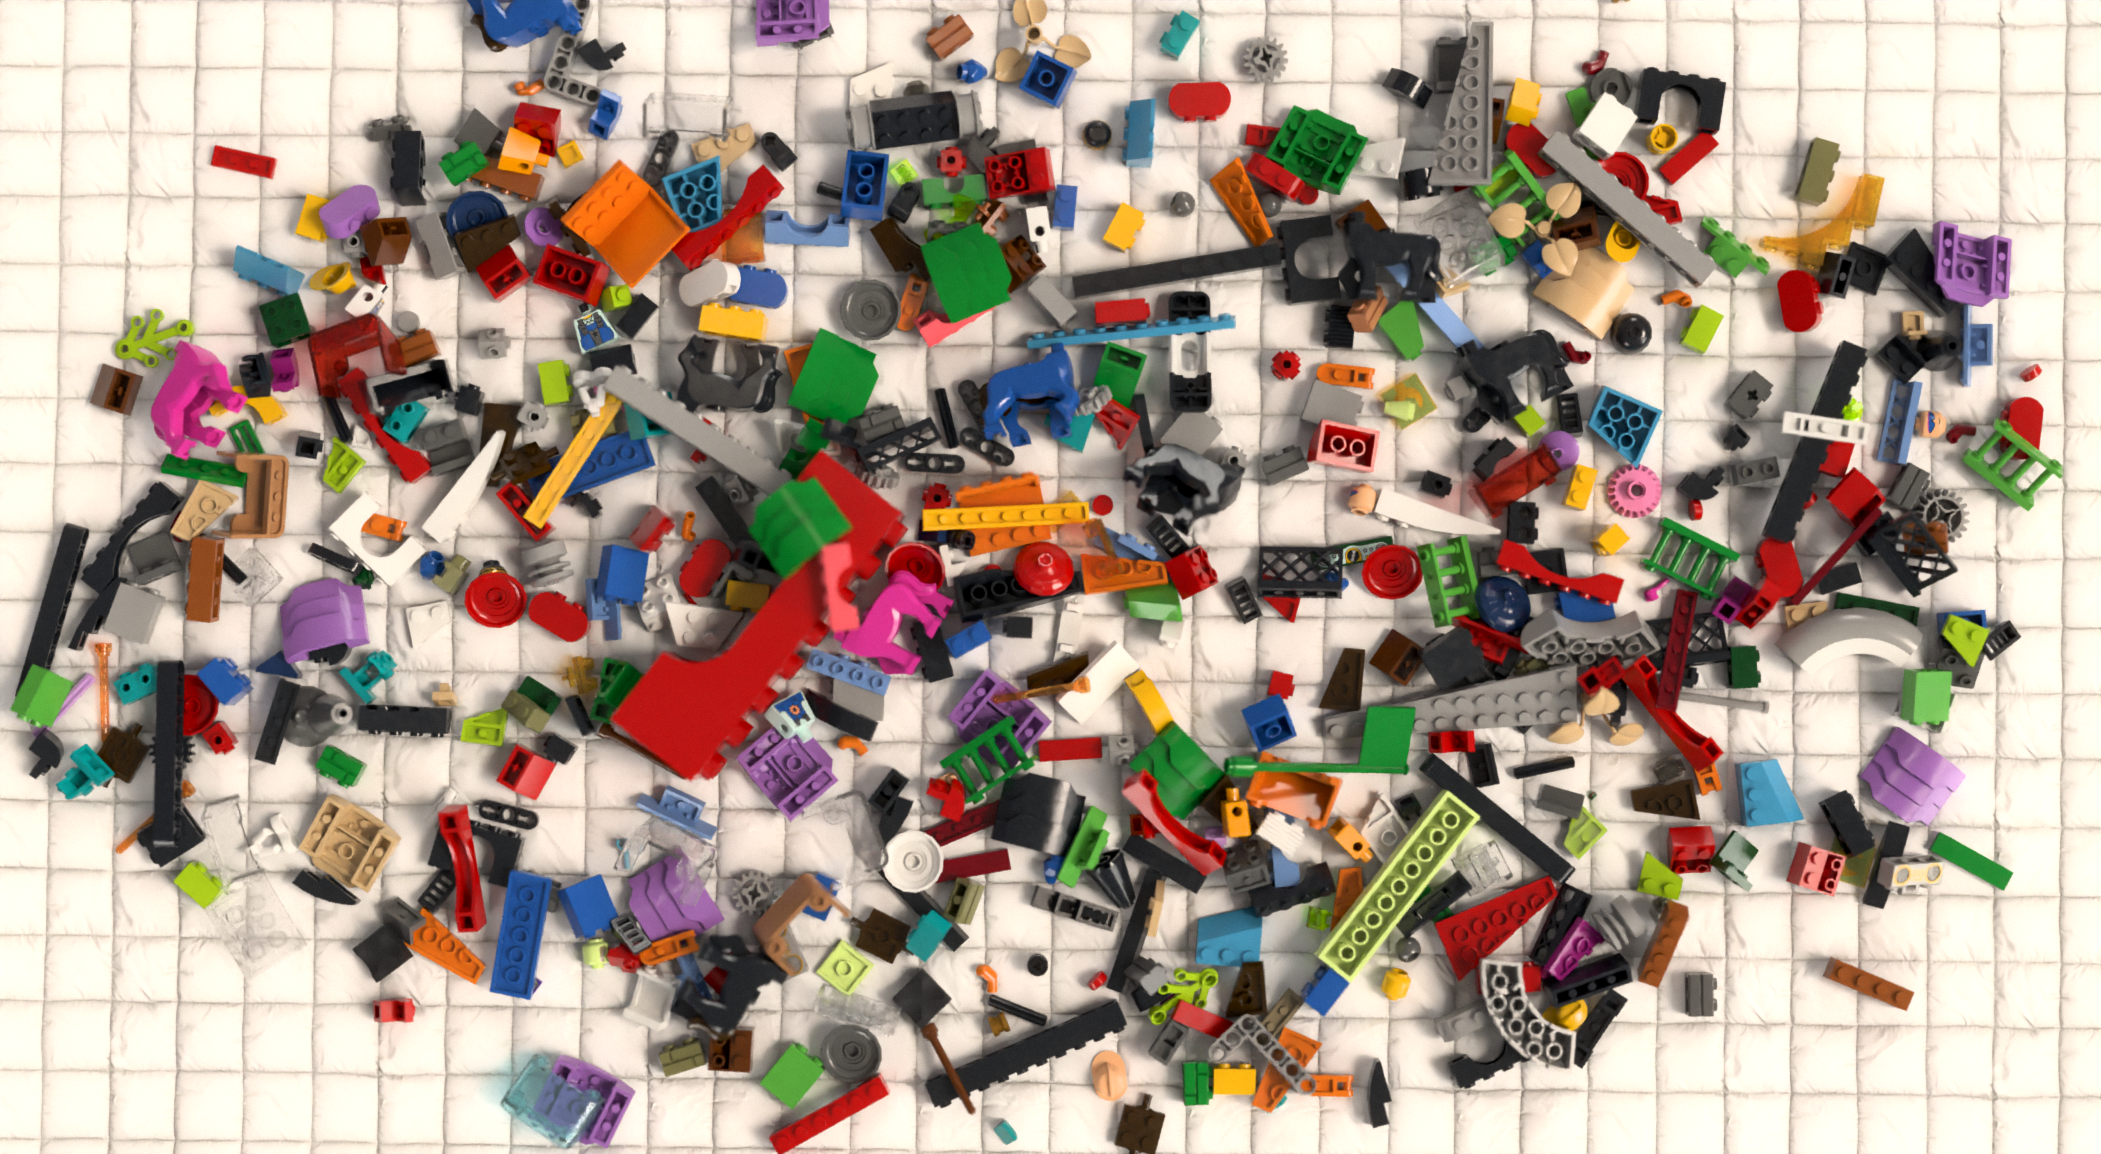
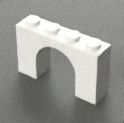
M366 490L329 527L332 530L330 534L337 541L342 540L347 545L345 548L353 556L357 554L362 559L361 564L369 571L373 569L378 574L376 578L383 585L388 584L391 586L426 552L427 548L414 535H411L397 550L390 554L378 555L369 551L362 542L361 529L363 524L381 507V504Z

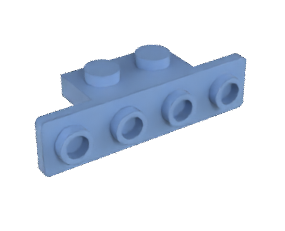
M1964 304V308L1960 310V318L1964 320V328L1960 330V339L1964 341L1963 349L1960 351V361L1963 362V370H1960V382H1963L1965 387H1971V366H1993V324H1972V305Z
M1101 526L1093 541V544L1120 558L1158 562L1169 561L1154 552L1156 548L1148 543L1141 545L1136 542L1137 538L1127 532L1125 536L1120 535L1105 526Z
M598 578L585 579L588 621L604 620L606 641L621 640L620 601L608 602L602 600L603 597L595 595Z
M812 649L806 666L808 669L883 696L886 694L891 676L869 668L870 664L858 660V663L849 661L850 656L841 653L835 656Z
M670 785L665 789L661 801L642 793L635 804L643 811L653 813L662 820L670 821L684 830L696 833L701 838L711 840L718 829L716 826L699 819L706 802Z
M693 953L676 958L683 972L675 976L676 979L681 980L679 991L685 979L689 976L694 981L697 990L704 997L713 999Z

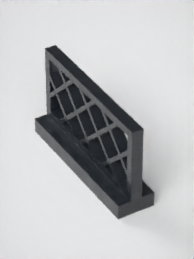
M1913 511L1878 528L1874 525L1867 530L1868 542L1913 598L1921 594V589L1958 572V567ZM1910 519L1915 523L1914 528L1902 527L1903 523ZM1888 530L1897 531L1895 538L1885 536L1884 532ZM1900 532L1911 533L1910 540L1899 539ZM1915 534L1925 536V543L1914 541ZM1896 545H1908L1907 551H1897ZM1911 547L1923 548L1922 554L1910 553ZM1926 550H1936L1938 552L1937 556L1925 555ZM1908 558L1919 560L1918 566L1908 565ZM1923 561L1935 562L1933 569L1921 567ZM1938 563L1947 564L1950 568L1944 571L1937 570ZM1919 572L1931 574L1930 578L1921 581L1918 577Z
M1260 546L1257 582L1258 597L1342 599L1343 548ZM1264 553H1273L1277 558L1268 563L1264 559ZM1288 553H1294L1298 557L1291 564L1283 558ZM1308 554H1315L1318 559L1310 564L1305 557ZM1330 554H1339V559L1334 564L1325 559ZM1281 560L1287 567L1279 573L1273 566ZM1300 561L1307 566L1302 573H1299L1294 568ZM1321 561L1329 567L1322 574L1314 568ZM1269 569L1276 575L1272 580H1263V574ZM1291 570L1297 577L1293 580H1286L1283 575ZM1311 570L1318 576L1314 581H1308L1304 578ZM1333 571L1338 575V581H1328L1325 576Z
M1712 612L1694 614L1693 621L1699 624V627L1694 633L1691 632L1689 643L1694 638L1703 646L1698 652H1693L1688 648L1689 653H1687L1685 668L1723 663L1731 659L1723 620L1717 617L1718 626L1714 631L1704 624L1708 618L1717 617ZM1671 618L1645 621L1648 626H1653L1658 630L1655 635L1656 638L1660 632L1668 637L1669 633L1664 631L1663 628L1667 623H1671ZM1701 627L1711 633L1706 642L1696 636ZM1713 636L1721 640L1722 648L1714 649L1708 645ZM1660 645L1662 652L1658 657L1649 658V656H1646L1657 671H1662L1664 660L1662 655L1665 653L1666 646L1663 648Z

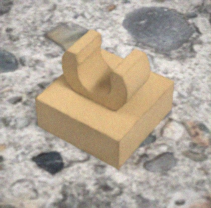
M440 683V692L432 693V700L436 707L457 706V696L454 691H451L449 683Z

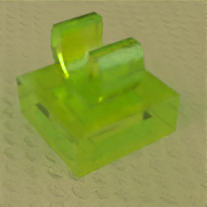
M907 159L890 170V173L900 186L906 182H912L919 177Z
M1851 398L1849 405L1843 408V420L1860 421L1864 409L1862 402H1857L1855 398Z
M1309 906L1306 927L1325 931V928L1330 927V924L1326 923L1327 916H1332V913L1326 909Z

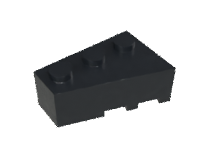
M396 131V138L392 140V149L395 152V156L391 158V168L394 170V174L390 177V187L394 189L401 206H426V199L422 194V186H426V179H423V167L426 166L425 139L421 131Z

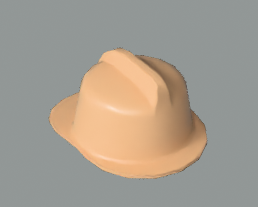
M1113 1051L1100 1052L1092 1062L1094 1088L1100 1098L1106 1101H1114L1121 1098L1127 1089L1125 1065L1119 1054Z

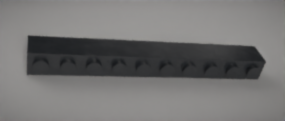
M1276 243L1073 276L1072 283L1075 300L1275 268L1280 267L1282 263L1279 245Z
M1845 340L1839 342L1810 415L1843 420V408L1848 406L1851 401L1852 395L1850 391L1852 386L1856 387L1860 375H1858L1860 367L1863 368L1867 362L1868 356H1866V352L1868 349ZM1808 422L1806 423L1805 431L1808 429ZM1801 436L1761 533L1762 536L1784 545L1794 540L1797 530L1794 528L1797 522H1801L1804 516L1803 506L1805 502L1808 503L1811 499L1813 491H1810L1813 483H1817L1821 473L1818 471L1819 467L1825 463L1828 457V452H1826L1828 445H1832L1834 441Z
M1116 999L954 1070L968 1096H971L970 1092L977 1089L979 1092L990 1088L989 1084L995 1081L998 1084L1010 1079L1009 1075L1014 1073L1021 1075L1029 1071L1028 1067L1035 1064L1036 1067L1048 1063L1047 1059L1055 1056L1056 1059L1067 1055L1066 1051L1072 1048L1075 1051L1084 1048L1088 1041L1098 1042L1106 1038L1105 1034L1113 1032V1034L1119 1033L1125 1029L1124 1026L1127 1025V1021ZM947 1073L925 1081V1086L934 1108L940 1106V1108L947 1107L952 1104L951 1100L959 1097Z

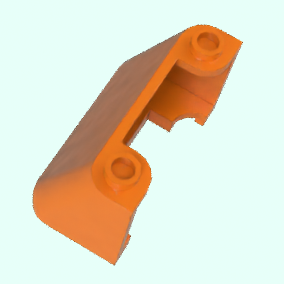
M1262 751L1259 762L1292 763L1283 758H1277L1265 751ZM1256 771L1246 799L1250 800L1249 805L1261 808V805L1305 820L1309 822V827L1320 830L1321 827L1325 828L1343 780L1320 772Z

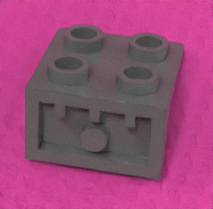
M166 531L129 546L130 553L140 574L135 577L138 585H147L183 570L171 537Z
M735 560L727 562L722 570V573H724L722 579L716 580L711 588V591H713L711 596L720 598L728 585V580H731L734 574L742 581L748 582L749 580L755 581L758 573L736 563Z
M1939 635L1937 644L1940 656L1936 668L1952 671L1951 686L1973 689L1985 653L1981 650L1975 666L1971 667L1952 647V644L1944 636Z
M1257 840L1223 849L1227 855L1222 867L1231 895L1271 884L1267 865Z

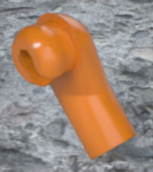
M541 78L528 86H525L523 81L514 84V89L519 96H532L546 88Z
M1678 289L1660 296L1663 305L1672 302L1684 308L1692 305L1691 297Z
M691 511L685 514L681 532L682 538L688 542H692L696 537V533L692 531L695 513Z
M844 735L837 741V745L841 750L854 748L860 757L869 751L863 742L855 736Z
M989 965L977 966L976 974L987 981V992L996 993L997 973Z

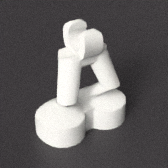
M599 367L592 372L580 370L573 374V385L575 388H578L583 407L591 412L592 417L600 416V407H603L605 404L606 391L602 387L613 372L610 368ZM596 386L598 387L596 397L591 399L587 390Z
M282 813L270 819L272 827L263 828L252 839L253 846L245 850L248 856L258 853L260 857L277 854L282 848L287 853H292L299 849L300 844ZM277 834L280 841L272 847H265L263 844L264 839L268 835Z

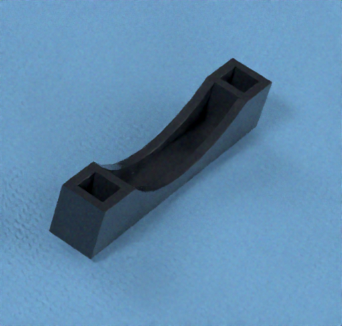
M159 481V483L156 482L151 486L148 491L150 494L146 499H142L137 503L135 507L137 510L132 516L129 515L122 522L124 526L119 532L116 531L109 538L110 543L106 548H101L96 554L97 559L93 564L90 563L83 570L82 573L84 575L80 579L98 594H101L119 577L121 557L132 536L150 521L172 514L185 499L166 482Z

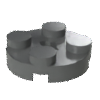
M1606 68L1598 72L1590 82L1589 92L1592 101L1595 102L1600 95L1606 92L1607 84H1610L1612 87H1616L1612 95L1624 106L1632 93V83L1629 76L1616 68Z

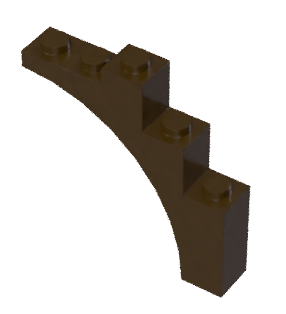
M886 218L870 229L895 272L903 271L906 273L916 266L925 282L932 281L921 245L906 235L893 218ZM998 243L1002 253L1007 251L1003 243Z

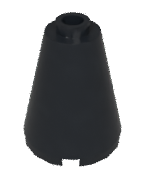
M1942 330L1928 332V335L1921 337L1916 346V351L1920 352L1928 363L1924 368L1930 371H1944L1950 368L1957 360L1962 349L1961 341L1957 337Z
M1112 849L1102 854L1104 857L1099 859L1097 866L1093 870L1085 871L1091 880L1118 908L1127 909L1134 904L1133 901L1136 899L1123 853L1120 849Z

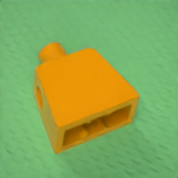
M510 127L498 169L529 175L532 173L534 164L547 168L550 156L538 152L541 144L540 140Z
M1238 787L1226 788L1227 800L1221 801L1223 834L1230 838L1251 835L1246 801L1239 798ZM1236 807V811L1232 813V809Z
M1341 816L1326 830L1355 860L1360 858L1364 863H1367L1372 859L1373 854L1368 850L1370 844Z

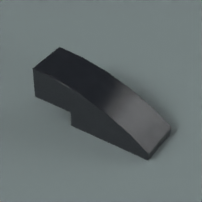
M898 795L892 814L885 813L881 817L869 852L870 854H875L893 838L907 818L914 800Z
M308 868L303 869L292 882L301 890L328 902L343 905H357L361 902L357 896L330 875H326L321 879Z
M1379 1058L1373 1061L1368 1082V1112L1373 1128L1389 1124L1384 1103L1392 1101Z

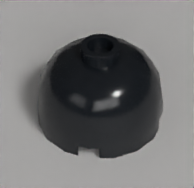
M1626 313L1613 321L1610 327L1609 338L1617 351L1633 355L1643 351L1649 345L1652 339V328L1650 322L1644 316L1638 313Z

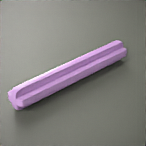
M86 673L70 690L53 725L96 681L92 674ZM45 725L42 728L36 726L32 734L37 737L44 728L48 730L51 728Z

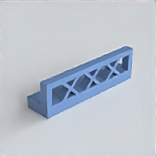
M1892 379L1876 461L1900 466L1906 464L1923 385L1922 382L1913 381L1907 382L1904 385L1900 380ZM1897 385L1908 387L1906 396L1901 399L1896 394ZM1899 404L1903 413L1901 417L1895 419L1892 414V408ZM1895 424L1899 433L1897 437L1891 439L1887 433L1888 428ZM1888 445H1891L1895 451L1893 459L1882 457L1884 448Z

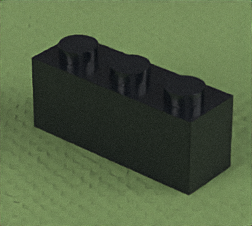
M921 621L913 622V627L910 628L913 640L917 639L919 647L916 648L917 654L923 656L921 659H923L925 667L921 669L924 679H929V683L953 677L954 673L941 627H938L934 637L931 639L926 634L925 627Z
M1844 790L1819 802V805L1847 859L1876 845L1873 834L1867 830L1864 824L1865 819L1863 815L1857 811L1854 805L1855 800L1847 790Z

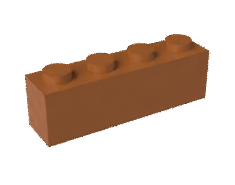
M485 156L490 165L465 180L470 183L472 179L479 181L480 186L491 189L492 186L499 188L500 193L511 196V193L519 195L518 199L530 203L531 199L534 201L538 200L545 177L535 172L528 175L498 169L500 160Z
M204 535L192 537L189 547L191 561L188 564L190 578L186 588L188 593V602L185 606L186 620L206 623L219 620L225 538Z
M1667 900L1637 968L1639 982L1659 987L1690 918L1688 906Z
M1830 957L1823 974L1826 978L1904 1011L1908 1010L1915 993L1833 957Z

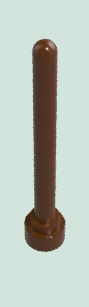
M604 722L596 736L603 740L605 738L608 740L612 739L681 779H686L654 753L615 732L611 724Z
M935 1023L924 1026L920 1029L923 1038L931 1042L968 1114L974 1115L976 1109L937 1038L938 1029Z

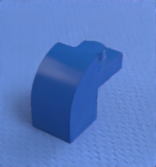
M603 88L599 96L598 107L590 118L588 132L605 140L609 138L623 110L624 105L621 104V96Z
M1535 240L1519 254L1540 278L1544 279L1553 270L1545 264L1542 258L1544 246L1539 240Z

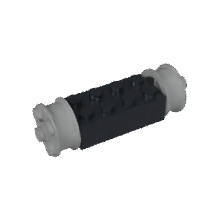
M950 90L869 101V104H866V107L852 109L849 106V109H845L850 148L855 150V152L859 148L872 147L873 150L875 148L879 150L962 138V135L976 133L979 136L980 133H983V123L980 120V114H982L981 103L979 102L978 93L974 92V90H971L970 94L957 95L956 92Z

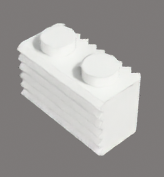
M1277 811L1273 814L1268 812L1255 833L1292 856L1305 837L1301 833L1303 828L1295 823H1292L1290 826L1284 822L1286 817Z

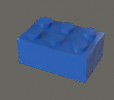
M855 150L847 151L840 217L882 221L889 154L865 151L855 152Z

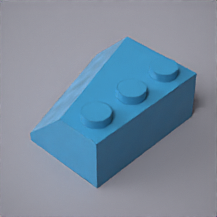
M1156 99L1130 101L1129 107H1125V119L1128 120V128H1124L1123 140H1127V148H1123L1122 161H1126V167L1151 168Z
M720 156L662 178L673 210L690 228L687 233L707 229L723 219Z
M237 245L233 271L239 273V278L248 282L252 278L258 281V286L267 290L273 287L277 289L276 294L283 297L298 293L305 274Z
M1602 385L1594 401L1588 425L1637 468L1663 411Z
M1777 759L1735 763L1742 826L1752 827L1789 823L1804 819Z
M1253 906L1198 919L1195 963L1241 967L1242 962L1259 961L1262 917H1256Z

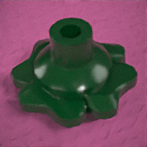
M363 567L359 576L352 578V583L360 585L363 590L371 589V585L375 580L373 572Z

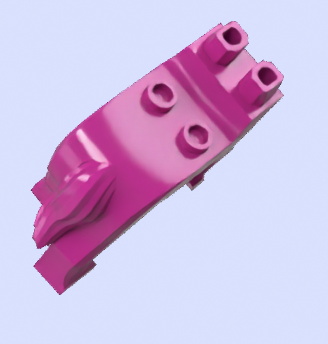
M180 340L174 348L177 355L174 358L173 370L161 387L152 405L151 419L157 437L165 441V445L171 449V454L187 460L190 455L188 453L191 446L194 448L197 442L186 438H193L201 441L204 445L217 448L226 432L212 426L203 427L199 419L212 405L214 400L217 398L226 410L239 413L248 397L232 390L226 366L222 365L212 352Z
M897 571L890 577L888 585L880 593L874 605L866 609L862 617L865 621L859 626V629L836 631L833 638L841 642V647L849 652L864 657H876L885 674L913 675L916 672L917 664L923 656L908 651L893 642L900 630L904 614L913 615L923 623L926 634L932 639L943 620L936 617L924 604L933 605L937 609L938 614L945 619L955 600L936 590V583L925 584L920 582L910 572Z

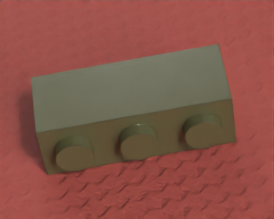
M1818 137L1810 141L1793 200L1816 207L1826 202L1829 191L1826 189L1828 183L1832 182L1835 171L1832 169L1834 163L1838 162L1841 151L1838 150L1840 144Z

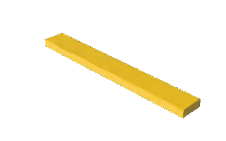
M606 392L605 404L603 407H600V416L592 417L591 414L589 415L523 518L542 529L623 405L622 401Z
M1088 502L922 510L923 531L1090 523Z

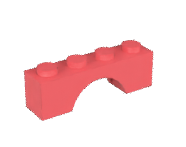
M995 307L954 324L951 323L947 313H936L929 309L913 319V322L930 348Z
M849 543L825 546L822 548V551H819L820 564H824L825 572L821 574L822 583L827 585L828 591L827 594H824L825 606L830 607V615H827L828 628L832 627L833 632L859 629L857 607L844 602L837 589L840 574L844 569L852 565Z

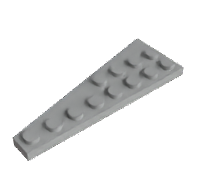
M1472 22L1429 178V186L1492 185L1494 22Z

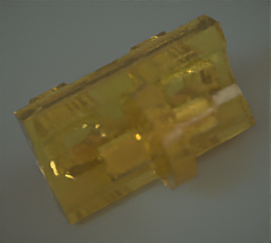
M582 656L572 658L574 673L572 666L566 667L567 676H562V681L569 680L570 688L576 687L577 684L579 695L589 693L588 691L598 688L596 677L586 678L585 670L594 669L593 658H582Z

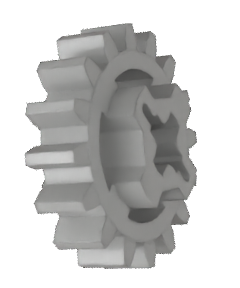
M1266 36L1265 41L1258 37L1257 44L1251 41V48L1245 49V52L1249 55L1243 56V60L1248 61L1244 64V68H1250L1248 75L1255 74L1254 80L1261 77L1263 83H1265L1266 78L1273 82L1274 75L1280 78V70H1286L1283 64L1288 63V59L1283 56L1287 55L1288 52L1287 50H1281L1283 43L1277 45L1276 38L1271 42L1269 41V36ZM1267 47H1271V48H1273L1275 51H1271V50L1267 49ZM1258 49V56L1252 59V54ZM1263 54L1266 58H1270L1268 64L1265 61H1261ZM1279 60L1278 67L1273 70V63ZM1259 67V68L1263 69L1264 72H1261V71L1257 70L1256 68Z
M1094 385L1078 391L1080 403L1073 416L1076 415L1078 417L1081 414L1086 416L1099 412L1101 407L1106 405L1107 401H1110L1113 396L1107 385H1100L1099 387Z
M876 460V462L869 461L868 463H869V465H872V464L877 463L878 461H877V460ZM862 462L856 465L854 472L856 474L855 477L860 478V481L867 483L874 489L896 488L900 479L899 473L894 472V469L887 465L867 473Z
M753 870L750 871L749 877L746 874H742L743 881L737 879L736 883L739 887L733 888V891L737 892L733 899H738L739 901L736 907L742 905L741 912L744 913L746 910H749V916H752L754 911L760 916L761 910L766 912L768 910L767 906L774 904L772 899L778 898L777 895L773 894V892L778 890V887H772L775 880L769 881L768 873L764 877L761 876L762 872L760 870L757 875H754ZM754 879L750 887H744L747 881ZM762 882L767 885L769 891L764 890ZM757 886V892L760 895L754 900L753 894L750 891H753ZM742 895L747 897L749 904L745 903ZM761 899L767 900L764 905L757 907L758 901Z

